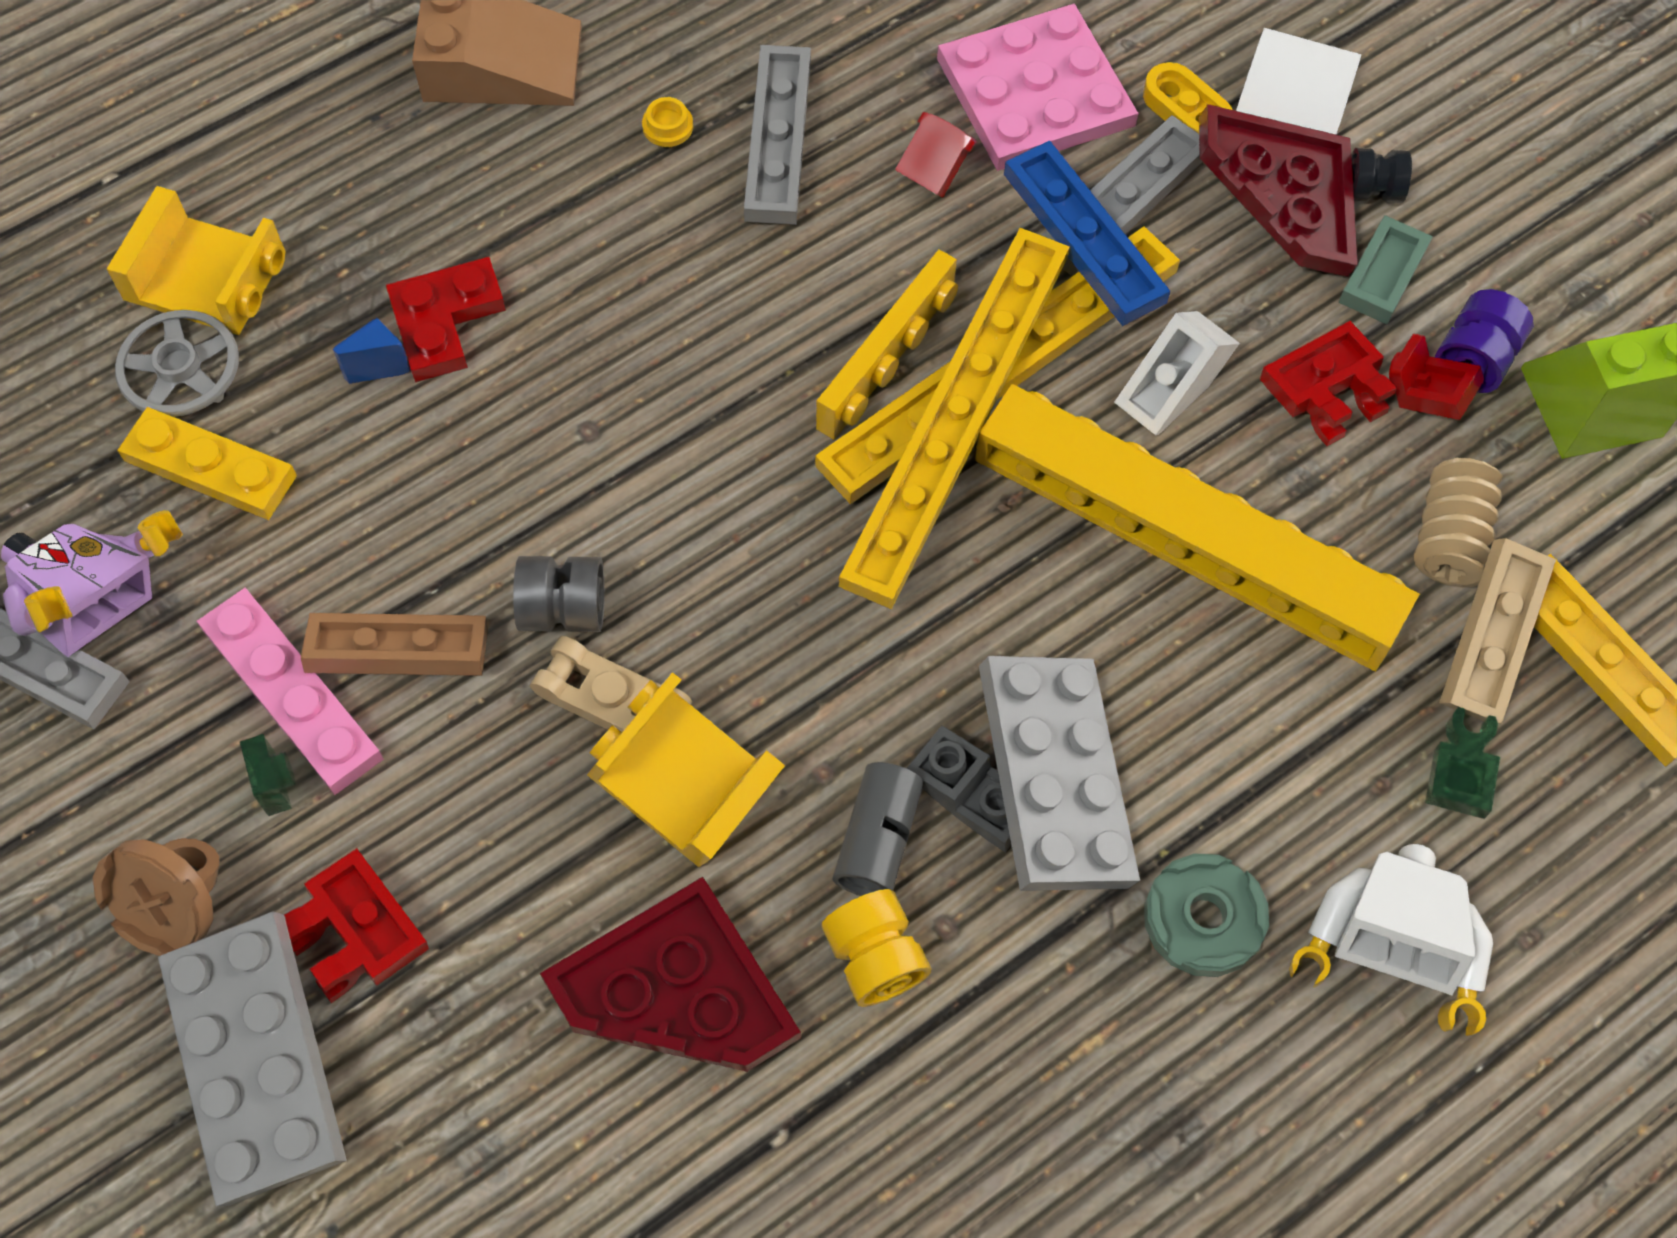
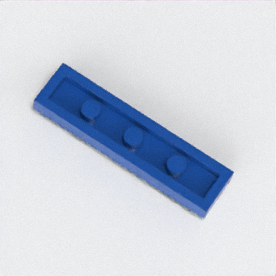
M1050 140L1005 162L1004 176L1054 240L1070 246L1068 258L1122 326L1167 304L1170 295L1169 288Z

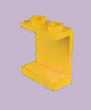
M156 186L108 265L107 271L124 301L164 313L176 310L202 312L221 321L232 334L240 335L247 320L257 314L261 305L262 294L270 279L281 271L285 261V248L273 220L263 217L253 236H248L188 218L176 191ZM183 318L186 320H190L199 324L212 327L211 325L199 320Z
M672 672L660 687L650 680L627 708L635 713L636 716L623 732L612 725L589 753L598 762L589 771L587 776L696 866L701 867L712 859L785 765L767 750L755 759L673 691L682 679Z

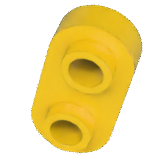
M1172 62L1161 63L1154 66L1147 74L1143 90L1144 101L1164 121L1173 115L1199 134V116L1207 104L1232 110L1230 104L1181 64Z

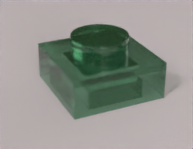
M264 734L239 741L253 795L266 814L271 816L292 809L287 787L295 785L296 782L286 752L280 751L276 753Z

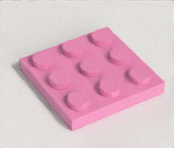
M1075 3L938 45L937 60L997 171L1005 169V162L1049 140L1058 151L1136 127L1138 112Z

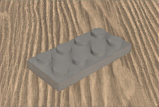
M988 656L979 665V671L1020 891L1129 889L1140 881L1094 659Z
M272 911L158 956L215 1205L230 1206L347 1161L284 914Z

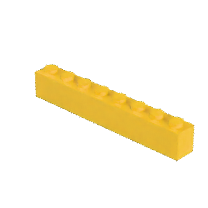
M1011 384L979 432L976 462L1375 672L1392 647L1420 595L1418 592L1406 587L1399 578L1391 574L1379 573L1355 561L1345 550L1335 546L1324 545L1303 534L1291 522L1281 519L1276 520L1251 507L1242 497L1232 493H1224L1200 481L1188 469L1173 467L1150 455L1141 445L1134 442H1125L1101 430L1091 419L1083 416L1076 417L1053 405L1048 398L1038 392L1026 391Z

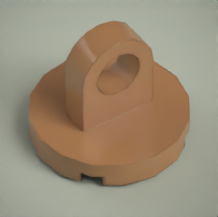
M181 838L169 841L164 845L145 839L125 841L98 862L93 875L96 902L101 910L108 906L110 912L116 918L111 925L122 938L140 950L161 956L199 941L207 935L213 922L212 899L209 892L217 883L219 855L209 844L197 839ZM192 866L197 867V868L200 869V870L195 871V870L192 868Z

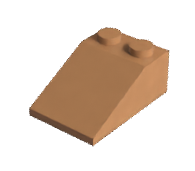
M421 0L412 62L423 102L574 106L582 30L581 21L524 0Z

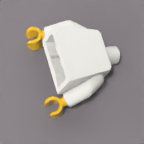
M1410 844L1402 847L1398 855L1389 852L1379 854L1372 869L1357 868L1327 890L1308 933L1314 935L1310 945L1304 946L1296 952L1290 962L1289 971L1290 976L1293 977L1299 965V960L1303 958L1314 959L1319 964L1321 971L1313 987L1319 986L1329 974L1331 964L1327 952L1330 945L1333 944L1337 946L1335 957L1449 995H1453L1458 986L1456 999L1443 1004L1439 1009L1437 1015L1438 1024L1444 1032L1452 1030L1456 1021V1010L1461 1008L1468 1017L1466 1036L1478 1033L1486 1023V1012L1483 1006L1476 1000L1478 991H1485L1493 938L1476 907L1469 903L1467 882L1460 875L1435 868L1436 857L1430 848L1419 844Z

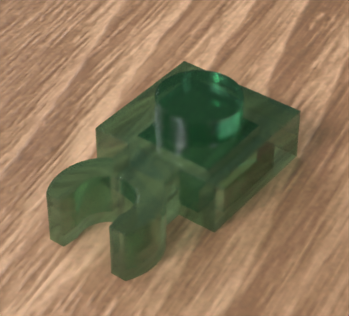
M1458 707L1446 724V735L1450 743L1441 741L1434 750L1425 803L1485 819L1492 811L1500 757L1484 753L1483 750L1496 735L1498 723L1495 716L1488 715L1481 725L1480 733H1472L1466 729L1463 723L1465 709Z

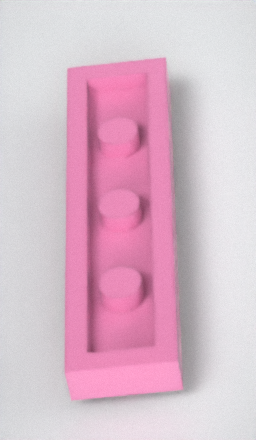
M243 588L197 620L205 635L334 795L384 760L379 749L316 673H304L300 653L246 588Z

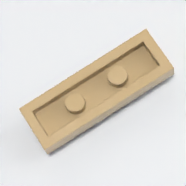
M1507 538L1493 540L1439 702L1440 704L1489 724H1502L1556 559Z

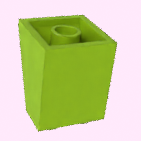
M1677 323L1586 341L1525 362L1521 367V371L1561 459L1663 438L1677 420Z

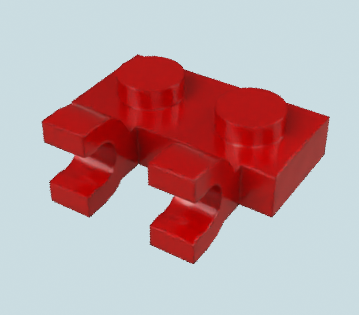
M1351 321L1264 366L1260 381L1293 418L1305 411L1310 414L1314 431L1326 446L1345 437L1346 430L1341 423L1350 419L1353 413L1341 399L1336 398L1334 395L1350 387L1354 391V398L1358 408L1371 423L1388 413L1390 406L1384 400L1394 395L1397 389L1385 375L1378 372L1381 369L1384 356Z
M357 848L305 882V888L312 899L304 905L284 914L293 952L296 956L314 945L330 925L333 926L347 945L336 954L328 956L310 968L317 985L331 1004L347 993L356 984L359 976L365 972L377 986L429 950L425 938Z

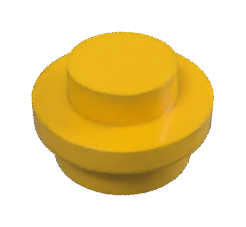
M658 98L648 106L643 115V133L651 143L658 146L673 147L680 145L692 134V114L676 98Z

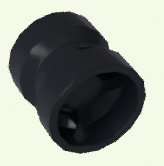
M1355 148L1351 157L1354 201H1367L1371 196L1377 197L1380 193L1382 199L1387 203H1403L1408 195L1412 175V157L1410 152L1391 150L1383 158V155L1376 154L1371 148Z

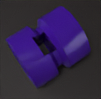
M1494 289L1479 290L1470 295L1454 323L1455 327L1450 328L1435 357L1481 366L1484 382L1477 393H1489L1499 387L1515 360V356L1518 355L1534 327L1533 316L1526 305L1518 298L1506 292Z

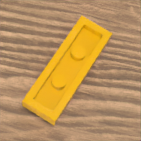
M146 407L117 450L124 462L266 520H270L297 477L293 466L289 463L150 407Z

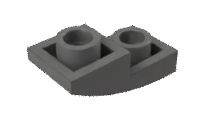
M941 725L906 769L913 771L922 778L924 782L922 789L940 805L1006 853L1011 846L999 774L996 769L991 767L990 755Z

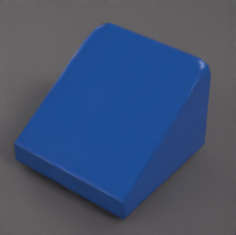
M378 318L373 319L333 348L343 377L349 384L399 376L411 370L402 343Z

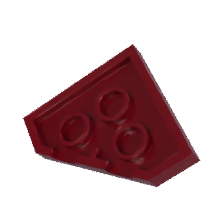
M1207 104L1199 116V150L1201 161L1299 266L1348 277L1357 266L1351 139L1341 135Z
M704 877L687 885L540 973L542 980L574 1033L748 1072L801 1039L800 1029Z

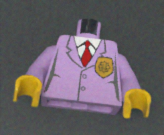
M163 510L146 517L139 523L137 527L139 531L126 537L97 534L75 524L63 525L38 542L24 533L12 535L4 543L1 550V558L7 563L5 571L8 588L3 594V601L12 630L18 635L23 636L40 632L62 654L69 657L151 600L152 591L148 558L163 555L169 548L168 542L178 540L183 536L171 513L168 510Z

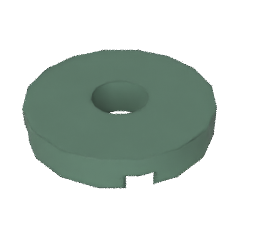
M1198 853L1174 860L1155 878L1145 900V928L1154 949L1171 966L1193 976L1220 977L1240 970L1257 954L1268 931V902L1259 882L1248 871L1244 873L1239 867L1233 865L1232 860L1221 855ZM1200 900L1215 904L1222 914V925L1211 929L1198 925L1191 916L1190 906Z

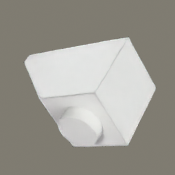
M1198 311L1175 313L1114 403L1153 434L1159 435L1211 385L1240 343Z

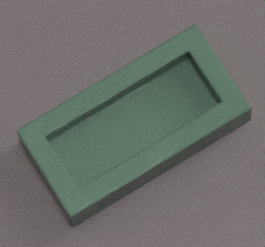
M1384 215L1344 288L1338 303L1388 324L1433 236Z

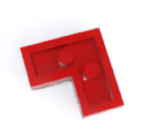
M490 257L386 284L415 383L468 368L455 325L506 311Z

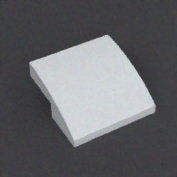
M1264 28L1236 111L1337 134L1361 54Z

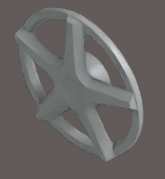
M192 310L165 312L141 323L125 339L116 358V381L126 400L142 412H144L146 407H150L172 417L192 414L206 408L213 402L220 403L223 400L225 391L229 388L237 373L239 364L238 346L231 331L221 321L211 315ZM180 318L205 322L214 327L219 332V335L193 346L184 338ZM163 322L164 341L155 347L152 354L128 353L138 337L148 329ZM227 348V364L221 378L215 384L201 370L200 365L206 359ZM125 368L157 374V380L146 400L136 395L129 387L125 377ZM179 383H185L202 394V396L186 403L162 405L174 387Z

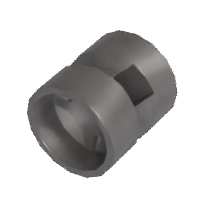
M518 556L513 584L514 618L517 630L552 631L557 623H562L569 632H601L605 592L602 558L568 557L563 565H557L551 556Z

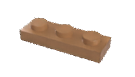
M309 613L301 653L304 673L482 676L488 635L486 616Z

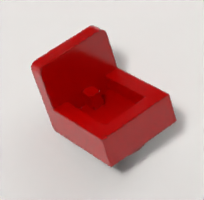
M1412 334L1402 352H1397L1394 355L1389 368V380L1397 387L1395 393L1399 408L1461 420L1484 382L1482 369L1479 365L1429 356L1426 338L1424 335Z

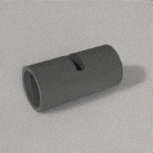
M874 762L866 766L832 880L836 885L859 896L884 889L893 891L924 785L919 775L909 769L890 763Z

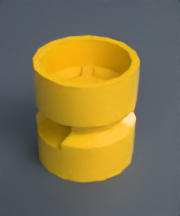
M890 889L874 891L849 901L829 914L821 925L835 958L850 960L844 969V973L856 1003L861 1007L873 1006L903 994L925 980L932 970L920 944L914 941L913 936H902L908 927L909 921L895 892Z

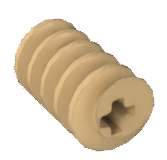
M1454 458L1443 461L1432 471L1430 475L1431 487L1426 494L1427 506L1422 514L1423 525L1418 533L1419 544L1414 552L1415 565L1430 579L1455 587H1475L1479 585L1485 567L1483 565L1486 564L1490 552L1488 546L1495 537L1492 526L1498 521L1499 515L1496 507L1502 500L1501 490L1496 485L1501 483L1503 475L1497 468L1486 462L1471 458Z

